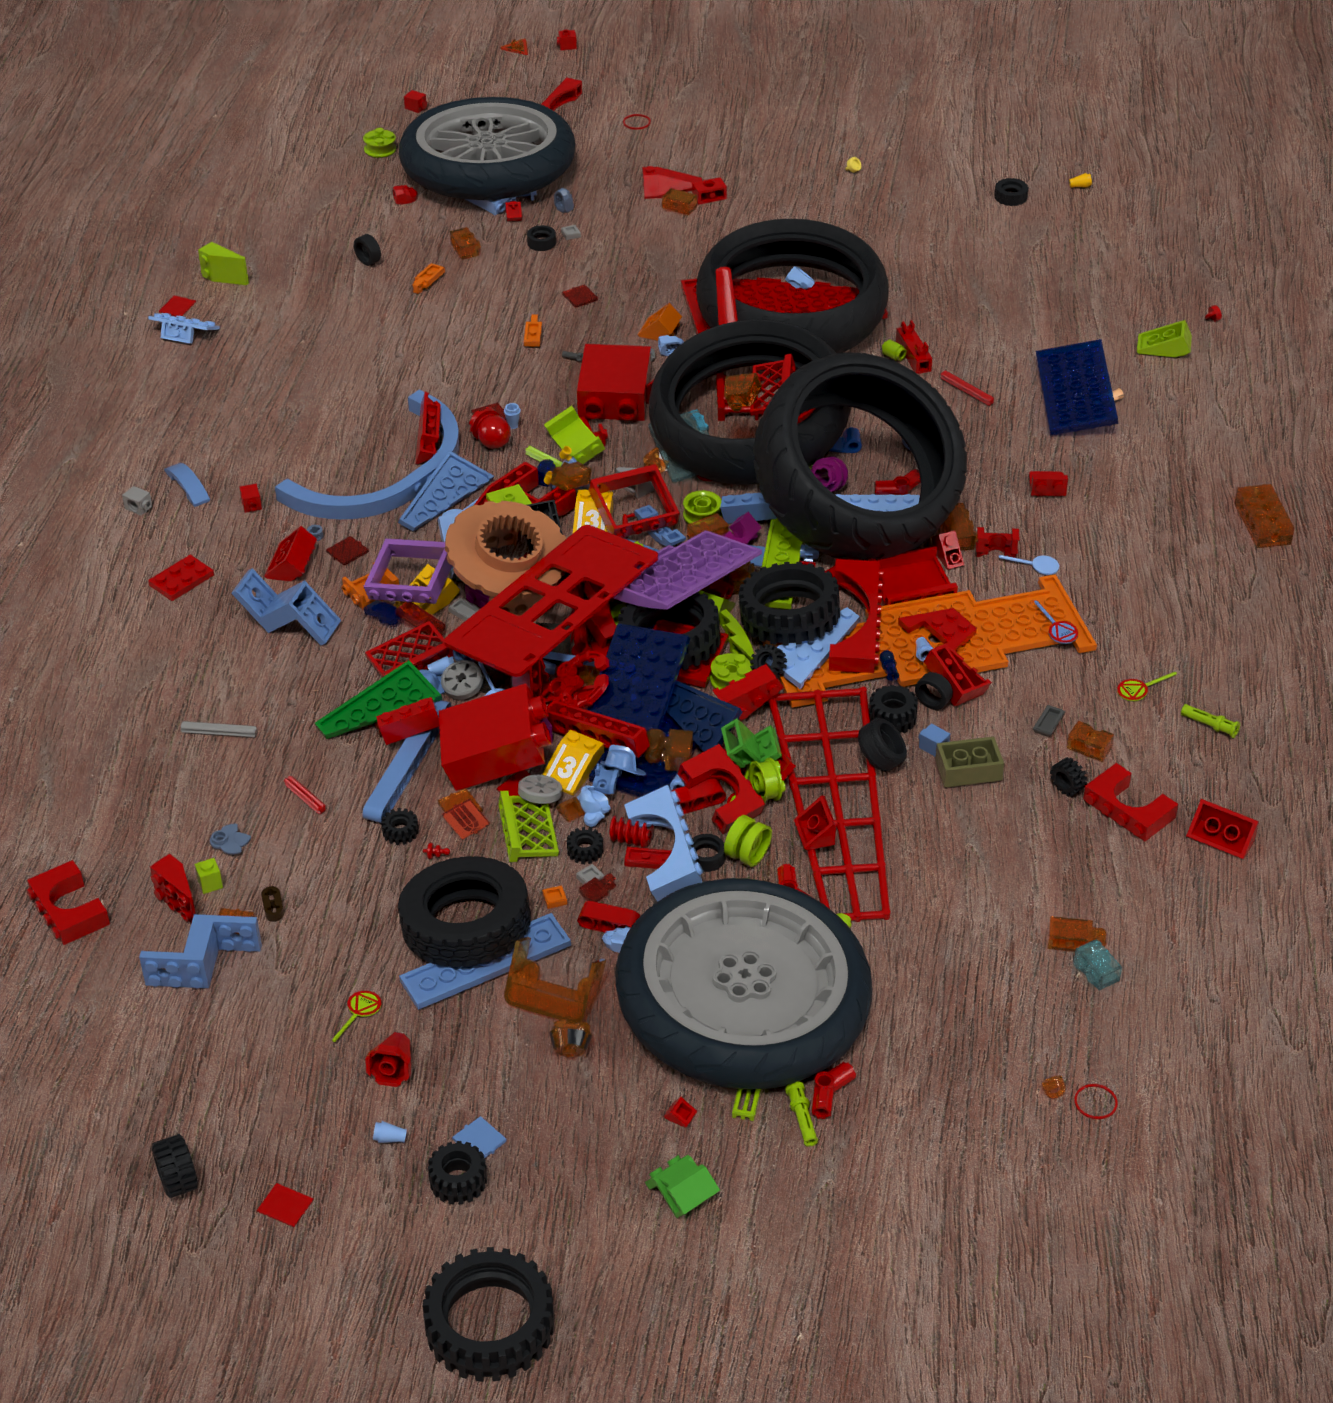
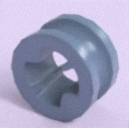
M311 525L307 528V531L317 538V541L323 538V529L320 525Z

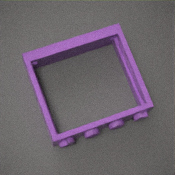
M385 539L364 584L368 598L436 604L452 568V565L447 561L445 542ZM392 556L439 559L427 587L379 584Z

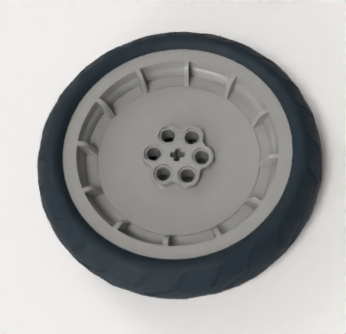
M725 878L705 881L670 893L654 903L652 907H649L632 925L622 944L616 963L615 979L619 1005L625 1020L637 1039L655 1057L669 1067L693 1079L727 1088H776L804 1080L822 1072L838 1061L860 1035L868 1018L872 1002L870 966L862 945L848 925L823 903L801 891L785 885L755 879Z

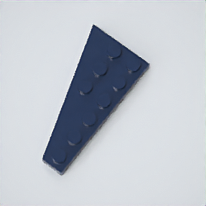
M652 671L643 685L703 751L718 744L722 746L724 739L721 728L736 718L739 719L743 712L732 704L656 671Z

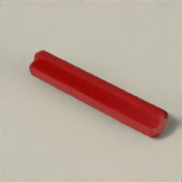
M288 776V778L284 779L285 786L317 814H322V812L326 811V805L293 776Z

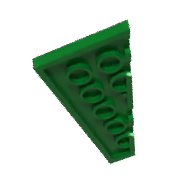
M408 660L315 722V726L326 739L376 723V716L399 709L404 705L413 704L421 699L432 697L434 702L443 699L442 695Z

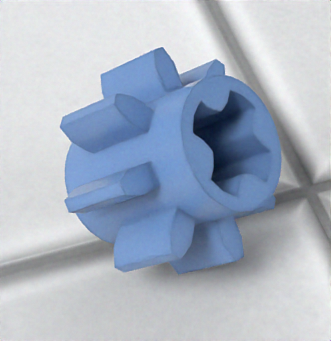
M801 544L800 558H805V562H813V559H818L819 551L808 545Z

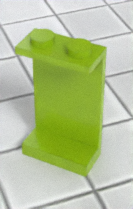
M572 405L544 424L551 438L561 449L565 446L571 448L570 456L574 457L580 465H583L605 450L600 438L596 437L583 423Z

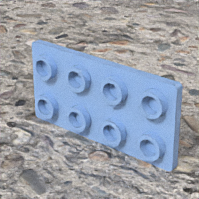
M154 313V316H148L149 320L162 322L160 338L189 344L193 343L194 328L203 330L220 329V326L215 325V322L212 321L202 322L200 319H186L184 316H171L168 313Z

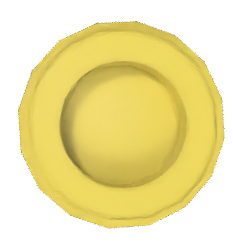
M857 157L848 159L845 170L855 173L861 169V162Z

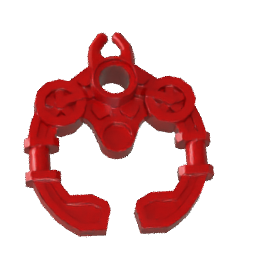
M588 650L586 653L578 654L571 660L560 664L556 672L558 677L553 679L549 683L548 688L541 694L545 702L556 700L579 708L593 705L609 685V677L606 674L598 675L594 681V689L586 694L584 699H575L572 696L573 692L580 689L584 684V680L576 675L577 668L583 666L585 661L589 663L594 661V666L599 671H603L609 667V659L601 652Z

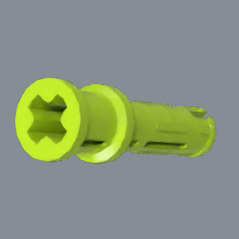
M1184 704L1182 707V716L1209 725L1216 732L1227 733L1232 738H1235L1240 729V722L1230 721L1225 719L1223 715H1212L1188 704Z
M797 1081L788 1084L785 1092L790 1097V1108L796 1114L804 1145L810 1147L818 1143V1138L808 1110L810 1102L804 1093L805 1085Z

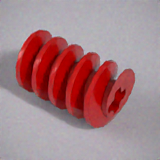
M615 815L612 817L609 828L611 841L614 842L618 839L619 843L626 842L627 845L633 843L635 847H639L641 844L642 848L649 846L654 833L653 824L650 829H647V823L640 827L639 821H636L633 826L631 819L624 824V817H621L619 822H617Z

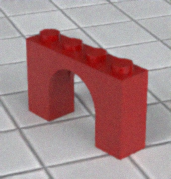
M720 744L680 765L677 774L688 789L711 778L724 780L733 788L735 799L715 809L712 821L722 834L729 832L738 817L747 815L755 818L762 813L765 806L762 796L756 793L751 782L743 776L739 766L734 764L727 755V751Z
M1115 763L1085 785L1083 800L1143 841H1147L1176 818L1178 803L1164 794H1161L1150 804L1142 807H1131L1121 803L1116 796L1129 787L1132 773L1118 763Z
M73 860L27 880L29 888L26 891L30 900H35L34 903L37 911L44 914L43 919L46 925H51V931L55 939L59 938L63 945L110 925L107 910L99 898L71 909H62L54 905L62 896L84 887L82 873Z

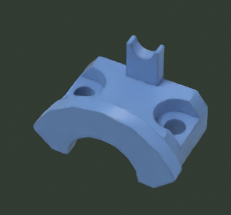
M597 764L593 781L594 790L609 795L615 794L618 777L621 778L622 769Z

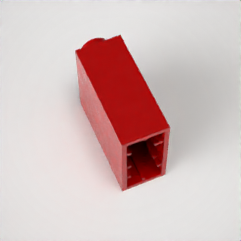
M585 344L577 387L578 416H586L587 419L645 421L647 384L651 380V346Z
M527 683L439 710L441 766L456 791L545 764L544 747L551 745V737L545 722L541 723V720L549 717L548 708L542 695L533 697Z

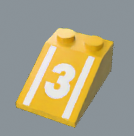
M578 490L573 533L583 525H591L608 532L589 490ZM613 492L601 493L612 516Z
M570 729L559 742L542 775L556 779L561 783L563 792L574 796L594 773L597 764L604 761V743Z

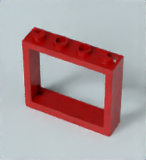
M656 464L591 479L589 492L608 532L625 538L626 536L638 535L642 532L654 531L666 526L670 527L678 523L680 512ZM651 481L666 514L616 526L601 493Z

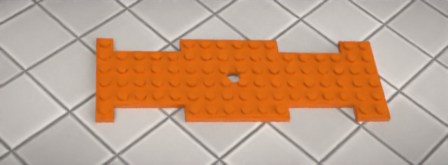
M1054 574L1038 578V584L1042 590L976 601L971 591L967 590L881 606V616H877L881 617L880 628H876L880 629V640H876V642H880L879 653H875L879 654V664L874 667V673L829 671L828 657L822 666L813 672V676L804 682L801 690L780 673L781 677L778 679L785 687L783 688L784 693L809 692L817 689L825 691L827 687L895 675L900 686L915 685L924 674L930 672L925 663L916 656V640L919 637H924L933 648L941 646L943 643L931 642L929 637L934 635L924 626L907 633L898 624V618L949 608L956 609L977 628L976 634L964 646H960L957 649V653L964 658L963 661L971 668H976L978 670L977 673L1008 667L1009 661L1005 654L1061 644L1055 642L1049 636V627L1052 622L1034 603L1035 600L1042 605L1056 622L1067 621L1076 626L1078 637L1072 643L1078 653L1094 651L1097 644L1058 577ZM865 609V616L868 618V613ZM865 622L858 623L849 635L844 636L842 641L855 634ZM766 640L765 642H762L764 646H765V644H769V645H772V646L777 647V646L783 644V643H777L776 645H775V644H770V641H767V640ZM822 698V702L828 701V698ZM814 699L788 701L791 708L815 704Z

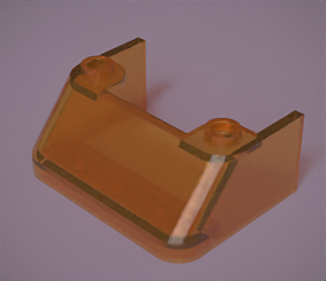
M525 937L516 940L504 991L505 1001L511 1006L568 1023L577 1024L583 1021L599 993L606 959L602 958L592 962L589 977L583 978L579 982L577 990L540 980V966L536 961L527 959L531 938Z

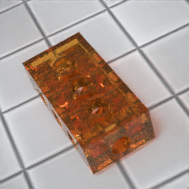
M1271 484L1238 487L1234 505L1256 548L1291 545L1295 528Z

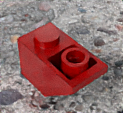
M955 530L931 537L933 546L937 547V557L947 570L964 565Z

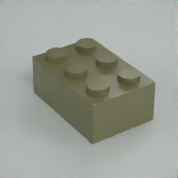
M994 736L937 743L935 761L944 787L1002 781L1004 761Z

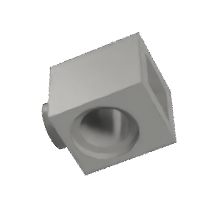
M133 486L122 495L125 509L140 516L152 507L150 492Z

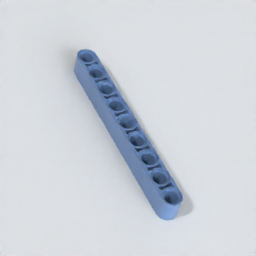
M440 700L435 702L438 715L439 710L452 707L451 703ZM439 727L405 739L367 800L362 813L364 819L381 823L385 813H391V810L439 734Z

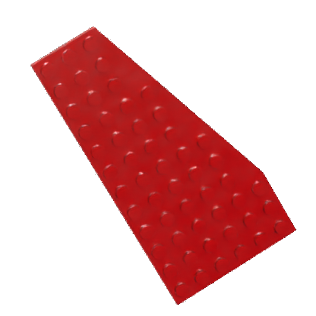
M757 277V280L737 278L732 280L735 299L759 309L781 313L824 311L844 305L855 299L859 294L857 287L831 286V283L815 282L813 287L805 290L803 288L796 289L788 282H781V279ZM697 278L681 280V288L696 333L699 334L710 329L698 305L696 294ZM886 308L882 319L888 318V312Z

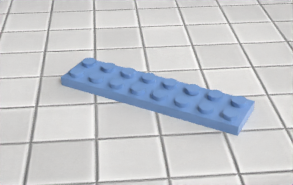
M550 913L531 921L529 929L521 942L510 952L497 959L469 967H446L435 963H428L399 975L404 989L419 1010L571 946V940L553 914Z

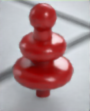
M430 842L427 845V849H423V853H427L428 859L431 860L434 854L437 858L441 854L449 855L450 849H441L440 845H436L434 848V844Z

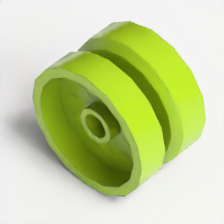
M747 815L738 817L727 834L724 844L725 854L733 859H740L741 863L747 866H756L763 859L772 838L771 827L761 822L756 823L755 819Z

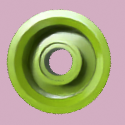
M379 127L367 132L363 137L366 143L364 152L369 156L387 157L396 151V145L394 144L396 136L391 131Z
M705 490L689 493L683 500L684 520L692 527L715 526L722 517L720 509L721 498L717 494Z
M728 653L718 655L711 663L712 675L710 682L714 688L718 687L720 690L728 686V682L732 680L736 682L744 678L746 673L752 671L750 667L752 664L743 654Z
M770 757L760 763L752 761L749 765V781L756 793L762 796L764 803L768 799L780 800L782 793L786 790L785 783L780 774V764Z

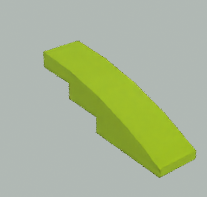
M727 609L720 611V626L725 630L726 634H729L730 652L743 654L749 661L754 660L751 657L754 654L753 648L744 629Z

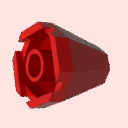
M398 1032L388 1036L368 1052L365 1058L366 1073L369 1076L372 1074L375 1077L374 1081L379 1085L398 1087L402 1081L408 1080L411 1075L410 1039L404 1033Z

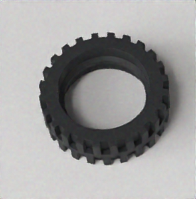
M784 562L782 565L772 564V567L769 568L762 567L759 572L754 571L751 573V578L746 577L743 581L744 584L740 585L741 623L744 625L746 632L750 631L752 637L758 636L762 642L767 640L770 641V644L775 645L777 643H783V645L796 643L798 645L806 640L811 642L814 641L815 637L821 638L825 636L826 631L830 632L833 630V625L836 626L838 618H840L839 585L837 584V579L832 577L831 572H825L824 568L820 566L816 568L811 563L804 565L802 562H796V564ZM784 597H804L815 601L807 606L789 610L764 606L770 601Z
M699 591L667 610L626 603V607H622L620 610L621 614L618 615L620 645L623 655H626L627 660L630 662L634 661L636 666H645L646 670L651 671L653 668L657 669V672H663V670L676 672V669L680 668L683 670L689 669L691 665L696 667L700 665V661H707L710 658V654L714 655L717 651L716 647L720 645L718 607L715 606L713 599L708 600V595L704 593L700 595ZM659 620L680 621L696 626L686 633L675 636H655L643 632V630L655 625Z
M487 1247L486 1252H478L476 1248L470 1250V1255L463 1257L462 1253L456 1255L455 1262L452 1264L445 1262L441 1266L442 1273L438 1274L435 1272L431 1277L432 1286L427 1285L425 1289L426 1299H423L425 1332L430 1350H434L435 1358L439 1363L445 1360V1368L448 1371L453 1372L454 1369L459 1370V1377L467 1379L469 1374L475 1376V1381L483 1382V1377H492V1381H500L501 1375L508 1374L509 1378L516 1376V1370L522 1368L526 1371L531 1367L530 1361L533 1358L538 1361L543 1356L542 1347L546 1349L551 1343L550 1335L554 1333L552 1288L550 1283L547 1284V1276L544 1271L538 1273L537 1263L533 1260L527 1263L525 1255L519 1252L516 1256L511 1255L510 1249L503 1248L502 1252H495L494 1247ZM484 1287H502L512 1290L526 1299L530 1307V1316L518 1331L508 1337L495 1341H476L461 1336L450 1327L448 1312L453 1304L463 1295Z

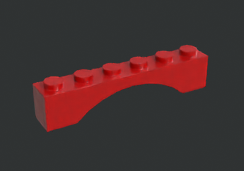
M566 77L541 105L554 111L565 103L577 100L582 94V81Z

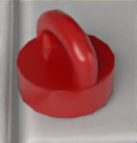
M1213 305L1208 308V314L1205 315L1206 320L1210 318L1214 322L1221 320L1222 314L1218 306Z

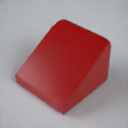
M679 1097L672 1103L663 1117L686 1128L697 1113V1110L682 1097Z

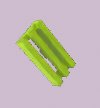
M738 1088L732 1118L741 1116V1119L745 1120L748 1117L750 1121H754L761 1089H756L751 1111H747L752 1089H747L743 1109L739 1110L743 1089Z

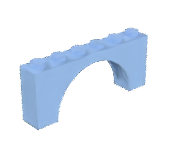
M668 785L624 804L628 819L632 820L633 826L636 821H639L640 827L644 823H647V827L653 824L654 826L669 828L675 833L674 847L666 862L655 872L646 876L650 891L657 902L681 888L703 882L701 878L703 870L699 862H696V859H698L697 852L694 847H691L694 842L691 835L686 832L689 830L686 820L682 819V816H684L680 804H677L680 799L676 791H671Z

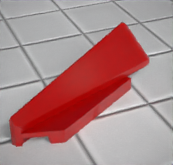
M424 392L421 401L415 464L430 460L437 453L435 443L439 439L441 404L437 401L433 402L428 397V392Z

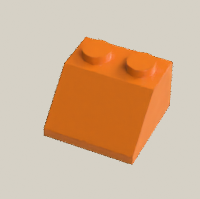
M668 303L648 317L637 335L658 341L659 336H673L674 330L680 325L679 321L682 316Z

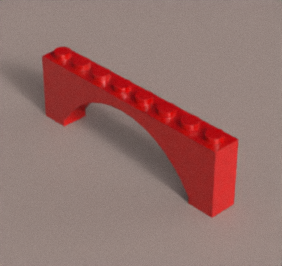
M836 559L835 578L837 579V584L853 593L863 603L867 610L868 618L864 625L851 637L837 644H830L829 671L874 673V667L879 664V654L875 653H879L880 642H876V640H880V629L876 628H880L881 617H877L881 616V605L878 604H881L882 593H879L882 592V581L879 580H882L883 569H879L880 561Z

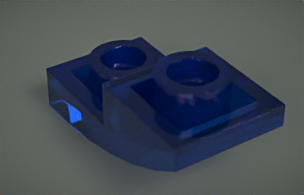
M378 600L363 608L365 615L378 617L380 623L388 625L398 623L405 616L404 612L395 606Z

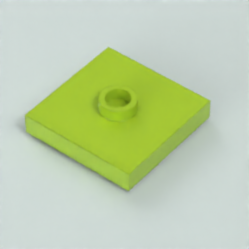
M519 484L486 493V499L495 503L510 501L524 505L532 504Z

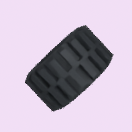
M885 685L882 688L876 689V692L871 694L869 701L870 722L876 718H882L892 723L899 733H906L908 729L911 730L913 725L916 724L918 699L915 697L914 692H910V689L902 688L903 686Z
M180 1134L152 1143L154 1161L166 1195L172 1198L197 1189L198 1179L185 1139Z
M457 1141L455 1144L448 1142L447 1146L441 1145L438 1147V1151H434L432 1158H429L430 1188L436 1197L440 1196L441 1201L445 1202L447 1200L449 1204L453 1205L454 1202H458L459 1205L464 1204L463 1201H468L469 1203L473 1201V1197L478 1198L481 1195L480 1191H484L486 1188V1162L482 1151L479 1152L477 1146L471 1147V1143L466 1142L462 1144V1141ZM456 1170L466 1171L465 1173H463V1174H461V1175H450V1174H449V1173H451V1172H453V1171H456Z

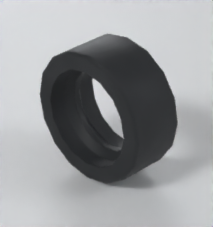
M545 225L532 227L527 232V244L535 251L550 250L556 245V231L552 227Z
M364 234L354 240V251L360 262L368 266L380 260L381 250L373 236Z
M935 672L924 674L915 685V693L919 701L924 706L933 710L942 709L953 697V689L949 681ZM927 685H931L935 689H937L941 695V698L932 694L927 688Z
M700 834L693 837L694 844L691 847H694L696 851L702 848H711L718 852V854L712 857L698 856L696 862H699L703 872L715 871L722 867L725 862L724 841L713 834Z

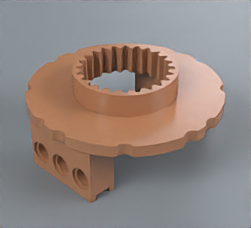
M488 501L483 505H473L455 517L454 523L450 524L447 530L445 551L447 552V561L454 567L453 572L458 578L474 590L479 589L483 594L490 596V601L562 543L566 537L560 533V527L551 518L540 511L532 510L530 506L510 501H501L499 503ZM519 531H522V535L527 534V539H531V544H534V550L531 552V555L527 554L526 558L522 556L520 560L514 558L512 561L509 557L503 559L501 555L496 557L495 552L490 553V548L492 547L501 548V546L512 544L515 546ZM552 567L537 580L551 586H556L561 581V576H564L566 572ZM525 589L501 609L520 616L544 596Z

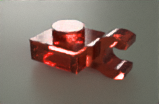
M611 873L605 875L601 880L595 877L579 887V892L588 901L598 902L609 894L608 891L616 887V884L613 882L616 878Z

